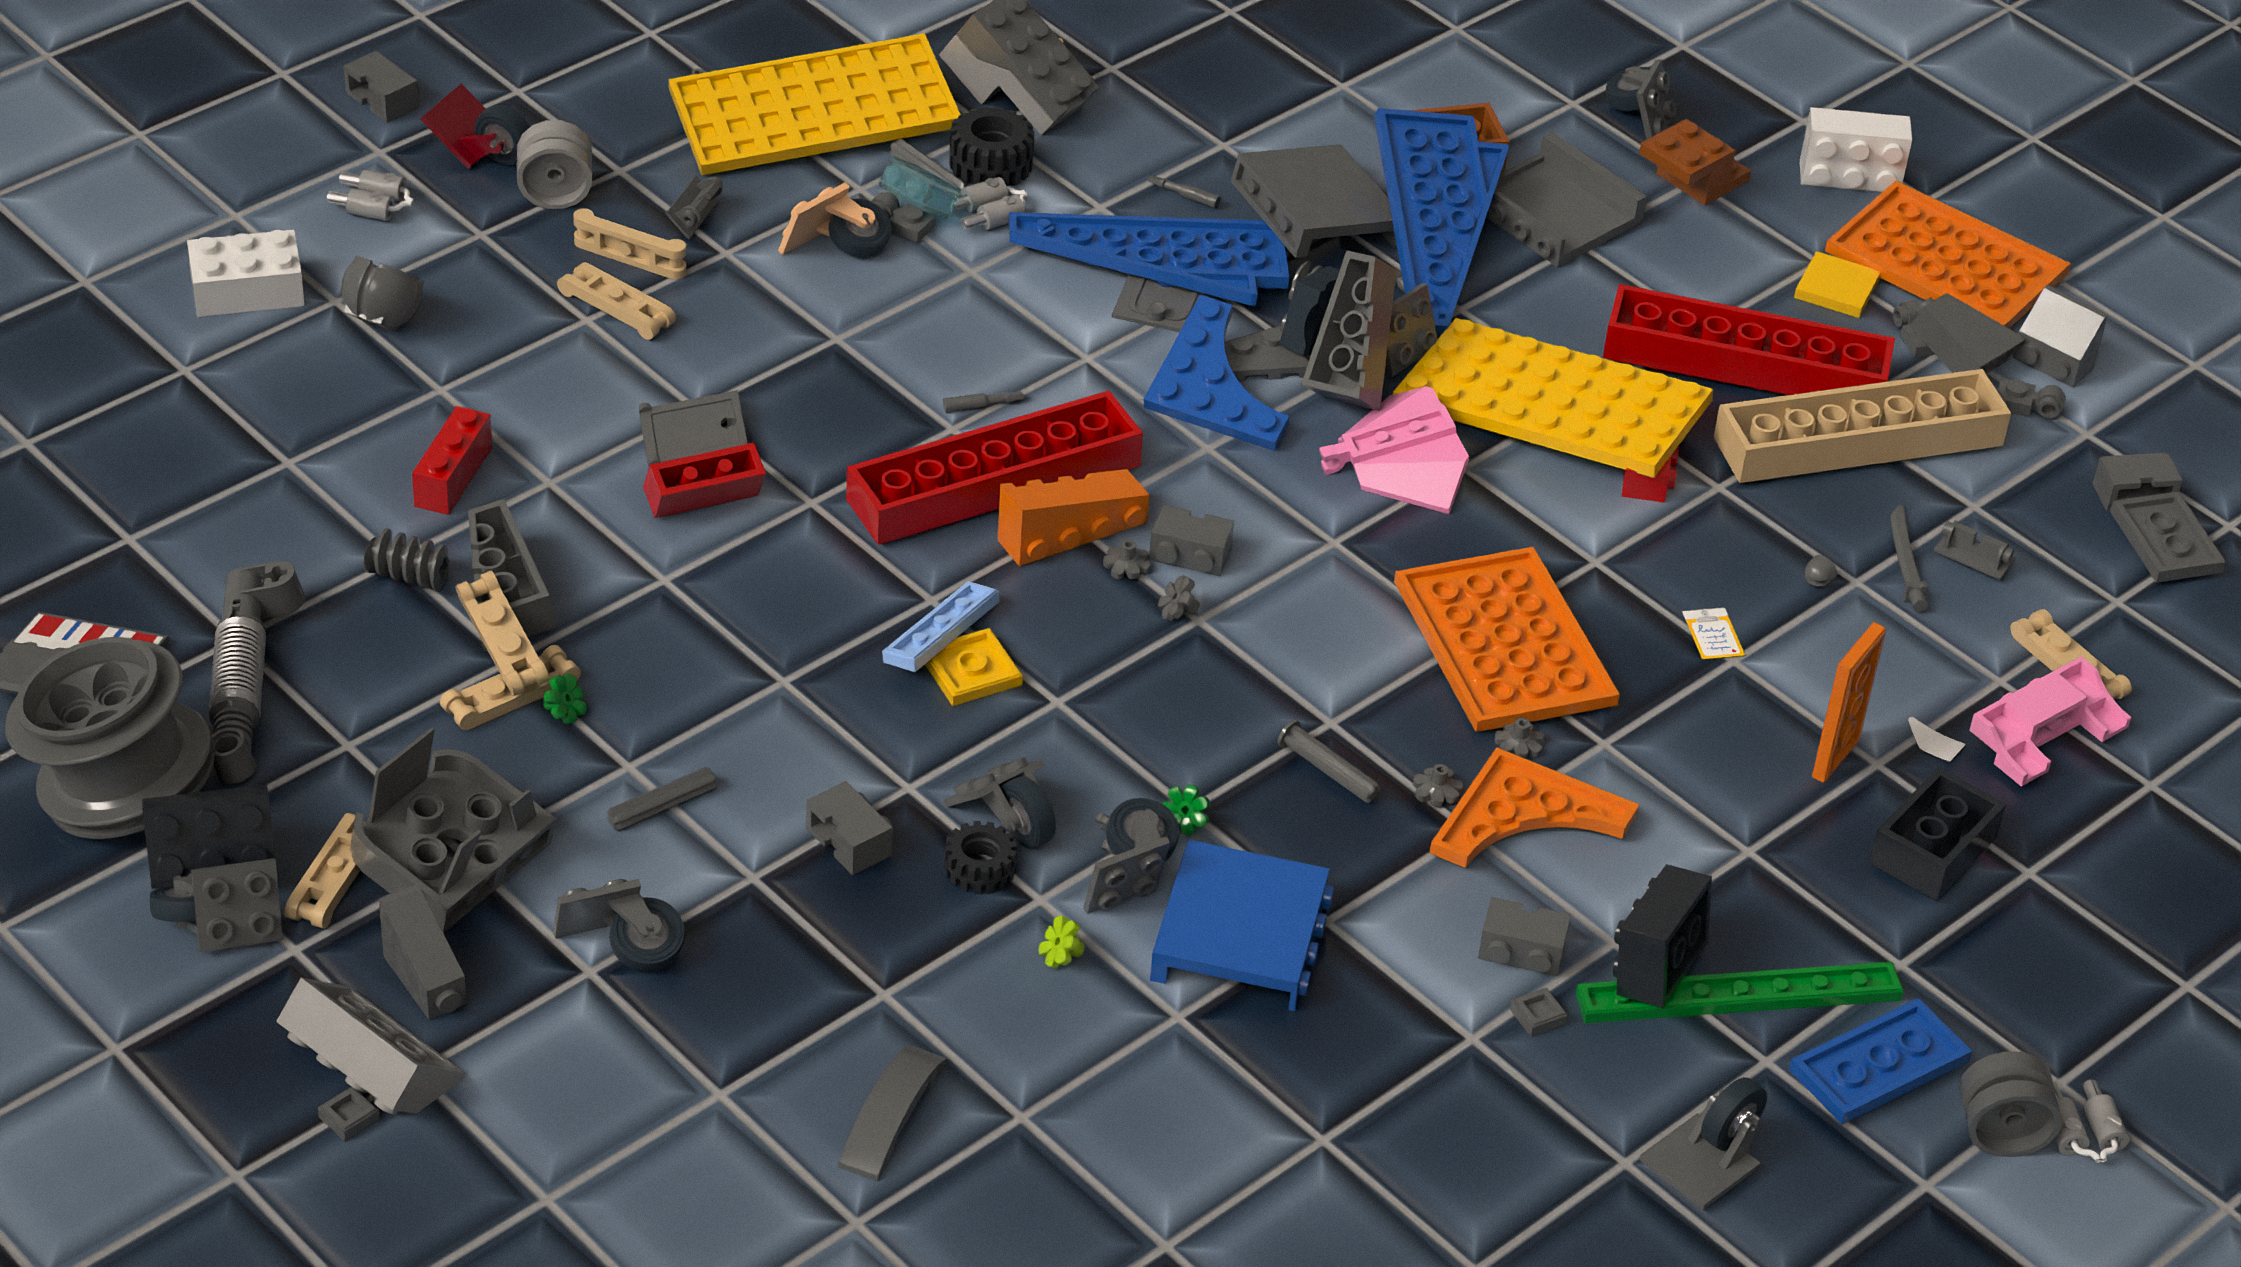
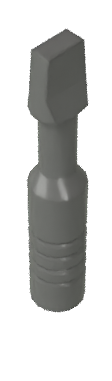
M1154 175L1150 176L1148 182L1154 183L1161 188L1178 192L1181 197L1215 209L1218 208L1221 201L1219 195L1188 184L1180 185Z
M1019 391L993 395L980 393L943 398V408L945 412L983 408L988 404L1009 403L1024 399V394Z

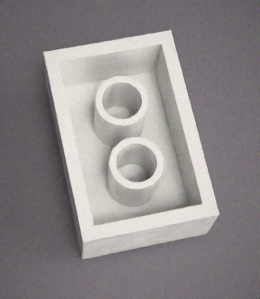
M1810 107L1800 157L1801 184L1883 192L1895 181L1903 183L1912 143L1910 116Z
M274 230L254 234L241 233L234 236L202 237L200 239L187 240L197 317L304 306L302 272L294 230Z

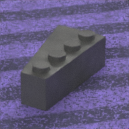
M505 499L468 510L474 582L481 579V574L493 571L504 596L527 637L556 628L550 595ZM486 593L475 599L480 604L490 598ZM481 639V643H482V647H483V652H484V651H487V649H486V647H485V645H484V643H483V641H482V639Z

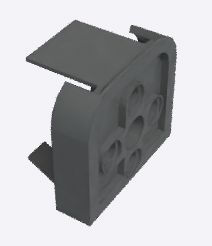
M431 727L376 771L369 818L363 822L364 814L356 812L350 851L354 863L360 870L390 894L417 884L444 934L551 844L556 818L533 801L529 789L522 793L479 759L464 751L453 749L433 751L428 773L435 731ZM457 839L462 841L454 858L447 857V849L442 840Z

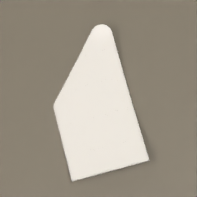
M1909 717L1908 719L1919 748L1929 754L1951 761L1966 745L1932 730L1914 717Z

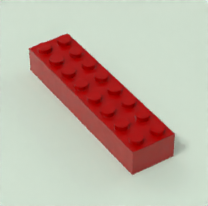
M1619 284L1608 324L1603 358L1620 363L1646 366L1655 370L1661 369L1681 373L1686 376L1717 380L1721 383L1752 387L1756 390L1794 395L1887 382L1895 337Z
M1105 391L847 466L846 501L879 545L999 509L1000 484L1013 483L1015 487L1026 486L1027 481L1038 479L1044 484L1058 482V478L1063 476H1072L1074 480L1085 479L1089 473L1123 469L1130 470L1140 467L1143 432L1110 391Z

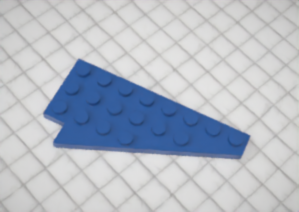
M1378 108L1374 119L1405 294L1421 283L1428 284L1436 334H1443L1450 325L1509 146L1508 144L1478 142L1474 116Z
M1009 212L1010 243L1087 262L1093 266H1102L1152 279L1163 287L1175 285L1256 306L1257 288L1265 290L1288 289L1289 271L1285 245L1264 220Z

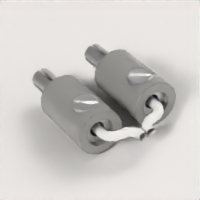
M363 170L361 175L342 172L339 177L340 184L355 186L358 189H351L348 194L329 191L327 194L328 203L346 206L348 214L389 221L393 211H398L404 206H412L414 198L409 197L410 192L406 189L405 177L397 176L394 173H381L371 170ZM394 201L400 202L397 206H394Z
M1000 177L989 178L984 182L962 188L960 196L946 200L944 207L948 212L963 207L968 212L977 210V214L961 219L962 227L967 230L981 225L983 229L990 230L1008 224L1009 212L1025 213L1024 198L1027 197V193L1024 190L1019 191L1006 186Z
M2087 1080L2083 1088L2088 1101L2084 1104L2083 1110L2101 1150L2100 1156L2095 1151L2088 1150L2090 1140L2073 1100L2068 1097H2062L2057 1083L2053 1082L2063 1121L2059 1134L2054 1138L2061 1154L2066 1156L2077 1154L2091 1156L2098 1163L2100 1161H2107L2106 1155L2118 1152L2128 1145L2130 1137L2113 1098L2101 1093L2096 1080Z

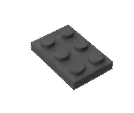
M2179 492L2114 500L2112 502L2110 513L2155 582L2223 573L2226 561Z

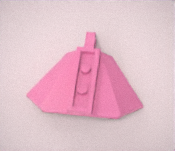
M1427 386L1388 396L1381 402L1380 411L1373 409L1346 433L1342 434L1338 439L1339 444L1319 448L1323 459L1321 465L1326 475L1338 472L1346 462L1351 461L1361 490L1450 514L1469 462V456L1456 433V426L1445 405H1441L1433 388Z

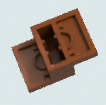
M1687 119L1641 142L1639 154L1658 165L1656 174L1703 205L1709 204L1750 180L1751 170L1734 159L1735 150Z

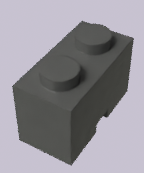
M377 51L344 65L346 94L361 105L369 103L370 111L384 122L388 123L419 108V85L417 80Z
M2168 452L2102 456L2099 458L2093 480V486L2106 512H2110L2114 500L2179 492L2182 478Z
M1162 505L1151 531L1149 560L1221 576L1232 548L1234 520L1208 514L1203 519L1191 516L1190 510Z
M847 781L807 799L806 829L824 847L832 844L837 849L834 851V857L851 875L892 856L894 829L887 817L881 816L869 804L865 795L860 792L858 793Z
M1491 897L1482 931L1478 959L1558 976L1571 914L1540 907L1538 913L1522 910V903Z

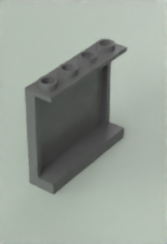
M1550 132L1542 137L1539 154L1500 173L1486 218L1550 263L1559 267L1642 224L1647 196L1555 133Z
M1341 144L1238 154L1231 183L1295 258L1307 257L1312 239L1381 232L1394 248H1397L1388 197Z

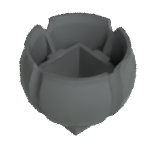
M355 256L352 263L345 270L342 279L341 291L345 304L344 312L365 322L398 332L400 326L414 317L420 308L425 281L381 263L377 266L370 259Z

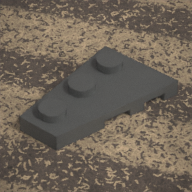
M1280 326L1225 341L1224 344L1227 360L1238 381H1245L1249 375H1266L1268 380L1281 379V374L1299 373V377L1303 378L1309 361L1304 355L1279 345L1282 336Z

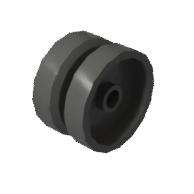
M2005 1051L1988 1055L1973 1063L1962 1075L1959 1090L1966 1113L1965 1118L1972 1143L1982 1152L1997 1157L2022 1156L2034 1153L2049 1145L2059 1134L2063 1121L2055 1095L2049 1066L2039 1057L2025 1052Z

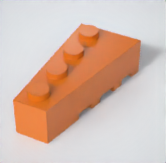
M1128 469L1089 473L1085 479L1074 480L1072 476H1063L1058 478V482L1045 484L1040 479L1027 481L1026 486L1015 487L1013 483L1000 484L998 541L1020 567L1147 523L1150 495Z

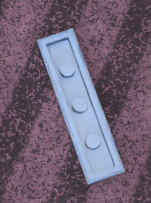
M967 581L882 651L883 662L916 672L1000 602L999 590Z

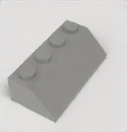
M300 978L276 1021L289 1031L287 1037L291 1041L304 1048L313 1049L318 1053L316 1059L321 1064L333 1070L342 1071L347 1075L346 1083L359 1091L372 1094L376 1097L375 1105L393 1115H397L399 1111L417 1114L459 1083L465 1075V1072L350 986Z

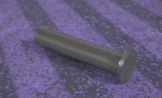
M1298 720L1290 721L1280 732L1277 741L1279 746L1282 748L1290 747L1364 802H1372L1379 794L1380 787L1377 782L1301 729V723Z

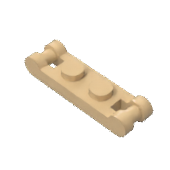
M579 209L574 212V226L577 228L574 233V244L576 247L671 279H681L686 276V262L683 260L686 256V243L679 239L668 241L596 217L593 211L589 209Z
M581 263L574 269L572 275L565 274L557 281L558 289L564 296L571 297L574 295L637 329L641 337L646 340H651L659 334L660 328H668L676 321V315L669 306L589 263Z
M493 571L481 574V579L470 584L465 581L455 585L462 605L513 696L525 691L524 687L535 682L540 685L549 681L550 678L544 663L536 654L504 596ZM487 593L490 599L478 604L475 598ZM524 666L528 667V669L519 673L516 671Z
M2040 609L2032 613L2029 619L2021 618L2011 624L2010 630L2013 638L2050 670L2055 671L2073 660L2083 657L2098 669L2102 682L2112 698L2121 699L2131 693L2132 686L2126 676L2121 674L2116 676L2054 624L2053 618L2047 610Z
M558 645L549 646L539 656L547 672L550 673L548 674L550 679L554 676L566 674L573 675L577 680L581 675L580 668L573 661L566 660V653ZM524 666L516 671L519 673L528 669V667ZM498 674L461 691L457 689L446 691L440 699V705L448 714H454V721L462 730H470L543 698L544 693L552 690L549 681L540 685L535 682L524 687V692L513 696L501 674Z
M346 813L288 898L284 910L286 918L299 921L301 918L311 921V925L323 929L329 925L333 911L360 872V868L354 863L350 851L355 820L354 814ZM312 898L318 900V902L314 905L308 903L309 900Z

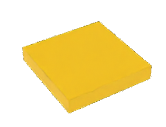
M1816 251L1796 287L1794 298L1860 318L1879 281L1880 272L1870 267Z
M990 628L957 637L925 663V666L952 706L1022 686L1023 675Z

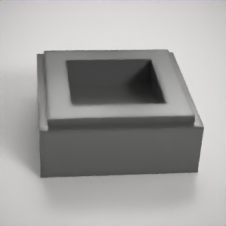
M1547 987L1511 1000V1012L1530 1037L1562 1027L1567 1023V1013Z
M352 1086L318 1107L319 1118L344 1142L380 1120L379 1110Z

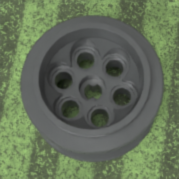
M124 637L98 638L76 644L57 653L36 668L25 680L12 702L5 721L7 741L11 748L22 758L30 762L42 764L36 779V796L42 809L63 831L88 839L115 838L145 829L142 810L143 798L197 793L207 781L214 763V747L211 742L210 729L205 719L196 710L176 702L182 687V670L176 657L164 647L155 643Z

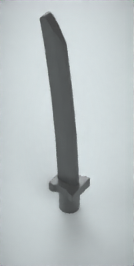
M1899 505L1890 516V523L1897 558L1905 583L1903 601L1904 603L1911 601L1913 609L1921 612L1928 606L1925 599L1927 584L1926 582H1920L1909 542L1904 507Z

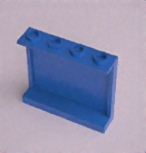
M1187 840L1152 952L1150 981L1166 984L1171 967L1291 992L1288 1010L1295 1011L1299 995L1306 996L1308 992L1311 972L1306 971L1307 966L1314 967L1316 963L1319 943L1314 942L1315 937L1321 939L1323 937L1327 915L1321 914L1322 910H1330L1333 900L1334 886L1328 885L1330 869Z

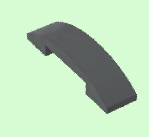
M907 1045L898 1052L885 1068L865 1101L838 1162V1168L875 1181L879 1180L895 1153L898 1135L924 1091L930 1092L947 1064L946 1057L911 1045Z

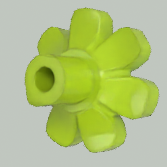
M1057 916L1054 919L1053 926L1050 925L1044 935L1048 941H1043L1039 945V955L1046 957L1045 963L1048 967L1058 968L1059 964L1065 966L1071 962V956L1080 957L1084 952V943L1075 937L1080 929L1079 924L1073 920L1069 921L1065 916Z

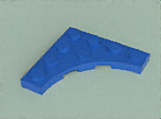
M1200 295L1143 399L1144 408L1276 451L1289 426V416L1264 405L1254 398L1241 385L1231 370L1224 344L1227 327L1233 315V305Z

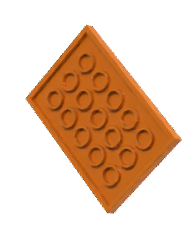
M1898 181L1893 182L1827 240L1825 252L1880 272L1879 278L1895 285L1899 289L1906 290L1924 300L1930 297L1936 300L1948 293L2009 329L2035 305L2045 286L2049 285L2054 288L2068 274L2071 264Z
M1534 547L1395 571L1394 583L1475 732L1502 728L1504 725L1515 723L1518 718H1526L1533 722L1618 706L1620 696L1618 690Z

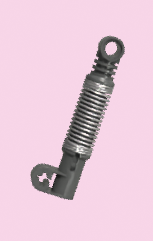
M274 561L232 570L225 580L223 615L215 631L208 710L210 723L213 725V733L211 735V742L214 747L213 766L218 778L224 783L236 784L249 778L256 769V762L252 754L253 729L257 726L261 716L266 632L262 619L292 613L298 610L306 599L295 568L287 561Z

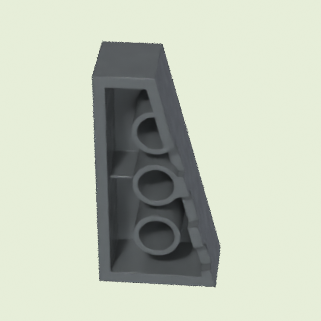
M1346 251L1301 383L1302 386L1322 397L1380 411L1396 269L1377 257Z

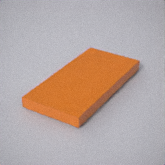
M1875 622L1869 626L1837 666L1812 773V778L1823 783L1830 778L1860 741L1886 634V627Z

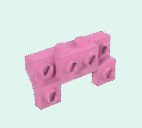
M2079 657L2042 678L2033 679L2027 686L2014 693H2007L2001 700L1974 713L1969 731L1997 753L1994 765L2020 786H2023L2049 771L2051 760L2038 749L2039 746L2078 725H2081L2103 742L2127 729L2131 716L2123 711L2108 693L2098 669L2083 657Z

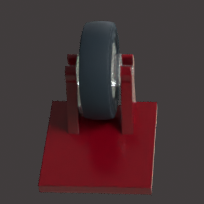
M462 83L420 119L468 169L485 155L503 165L516 164L517 144L522 134L530 128L526 120L517 111L508 106L494 105L486 109Z

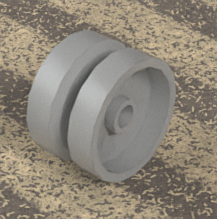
M546 120L532 125L522 134L517 144V186L526 199L534 205L547 209H564L576 205L587 196L592 186V144L586 133L576 125L561 120Z

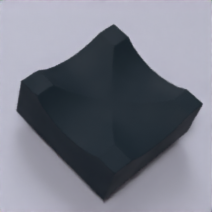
M1327 266L1293 284L1289 292V300H1291L1289 310L1280 326L1282 336L1279 345L1301 355L1309 353L1310 347L1316 342L1340 270Z

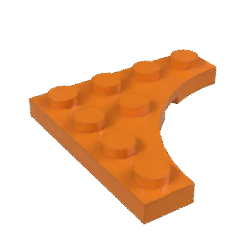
M1496 747L1432 840L1430 854L1466 868L1482 850L1491 844L1516 833L1541 828H1579L1623 839L1638 815L1640 804Z

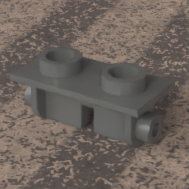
M695 175L665 213L687 239L691 238L719 201L716 197L723 191V183L720 178L714 176L702 181Z
M1956 520L1953 523L1946 521L1941 531V534L1944 536L1933 551L1974 568L1985 575L2001 580L2016 559L2013 557L2015 550L2009 548L2010 544L1986 534L1981 538V542L1976 541L1977 530L1960 524Z

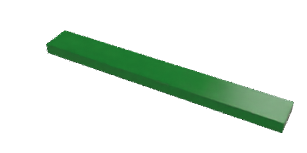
M1893 962L1684 976L1663 1008L1616 995L1617 981L1577 984L1575 994L1584 1023L1894 1002L1902 1000L1904 991Z

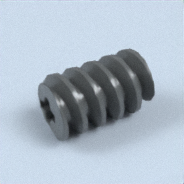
M386 528L379 537H373L367 545L364 554V569L367 573L377 572L381 577L391 576L395 581L405 580L410 585L418 583L424 589L432 587L436 592H439L445 585L449 572L448 547L442 543L434 552L433 541L426 540L420 549V539L417 536H412L406 545V535L403 532H399L392 541V531Z

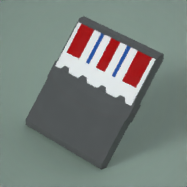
M38 612L16 638L12 639L4 647L3 652L0 654V691L18 694L25 680L42 663L57 653L85 641L105 637H124L155 643L166 648L169 637Z

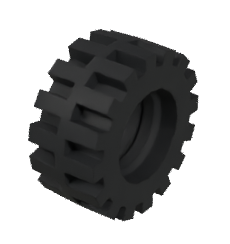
M974 821L973 826L964 823L961 824V830L955 828L951 831V837L948 836L946 839L944 868L947 878L951 877V883L954 886L961 884L962 891L968 892L969 889H974V894H981V890H986L987 894L995 892V887L1002 890L1006 887V882L1011 883L1016 872L1017 843L1014 842V836L1011 832L1006 834L1005 827L1000 825L998 828H995L993 822L987 821L986 825H981V821ZM980 854L992 857V859L984 861L975 860L969 856Z

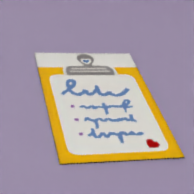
M1725 608L1682 611L1702 660L1745 656Z

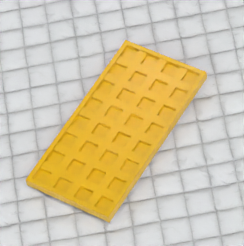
M925 33L668 79L669 91L701 175L946 131L951 129L953 121L961 115Z
M1458 318L1454 319L1437 339L1436 344L1426 352L1393 391L1394 395L1425 386L1431 387L1441 405H1445L1454 421L1626 470L1627 467L1637 471L1639 474L1653 478L1713 400V389L1698 385L1695 382H1686L1668 377L1662 373L1646 371L1629 364L1617 363L1600 358L1597 355H1588L1570 350L1564 346L1552 345L1531 337H1523L1505 332L1502 329L1491 328L1473 323L1470 320Z

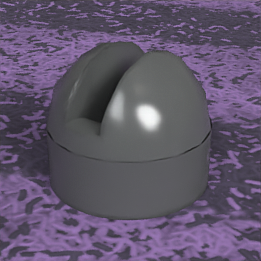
M1816 555L1805 567V579L1814 587H1824L1837 576L1835 565L1823 555Z

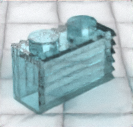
M895 156L890 158L879 181L881 188L922 211L929 212L943 219H947L950 216L960 195V188L933 175V173L924 170L918 165Z

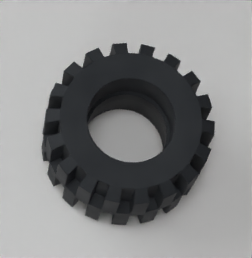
M982 107V109H971L969 113H962L958 116V119L953 121L950 129L949 166L953 170V174L961 178L966 184L974 185L984 182L989 178L1000 177L1006 186H1016L1021 183V180H1026L1029 177V173L1032 172L1034 131L1032 124L1027 122V118L1023 115H1017L1015 111L1004 110V108Z

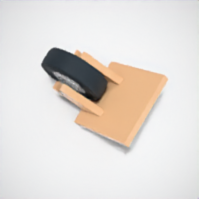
M845 182L835 188L828 187L824 189L817 198L809 202L802 201L792 209L790 213L791 219L782 233L783 239L778 251L781 255H784L813 238L825 234L831 237L833 243L840 250L851 256L860 258L872 257L880 253L887 245L891 235V222L885 211L875 203L864 199H851L848 197L847 193L850 186Z

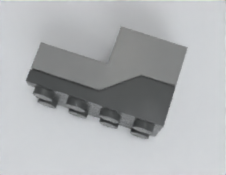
M993 0L975 12L939 54L981 105L1003 90L1041 136L1083 107L1100 88L1027 0Z

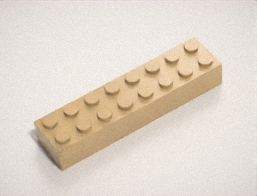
M1977 369L1721 404L1713 438L1739 483L2003 446L2011 412L1984 370Z

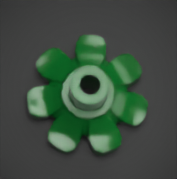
M570 674L552 677L549 681L552 690L546 691L543 699L544 708L547 711H551L555 719L562 718L564 724L575 723L577 716L585 715L587 710V704L579 700L584 697L582 687L580 685L576 686L577 679Z
M1187 785L1184 791L1179 786L1171 788L1168 791V796L1172 801L1163 802V805L1175 815L1179 828L1181 827L1182 833L1186 836L1195 834L1196 826L1205 827L1210 819L1209 816L1203 813L1204 810L1210 807V801L1206 796L1198 798L1200 790L1195 785Z

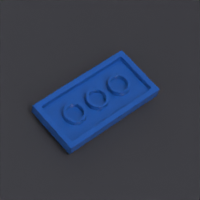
M1917 998L1792 1058L1789 1071L1843 1125L1969 1063L1972 1050Z

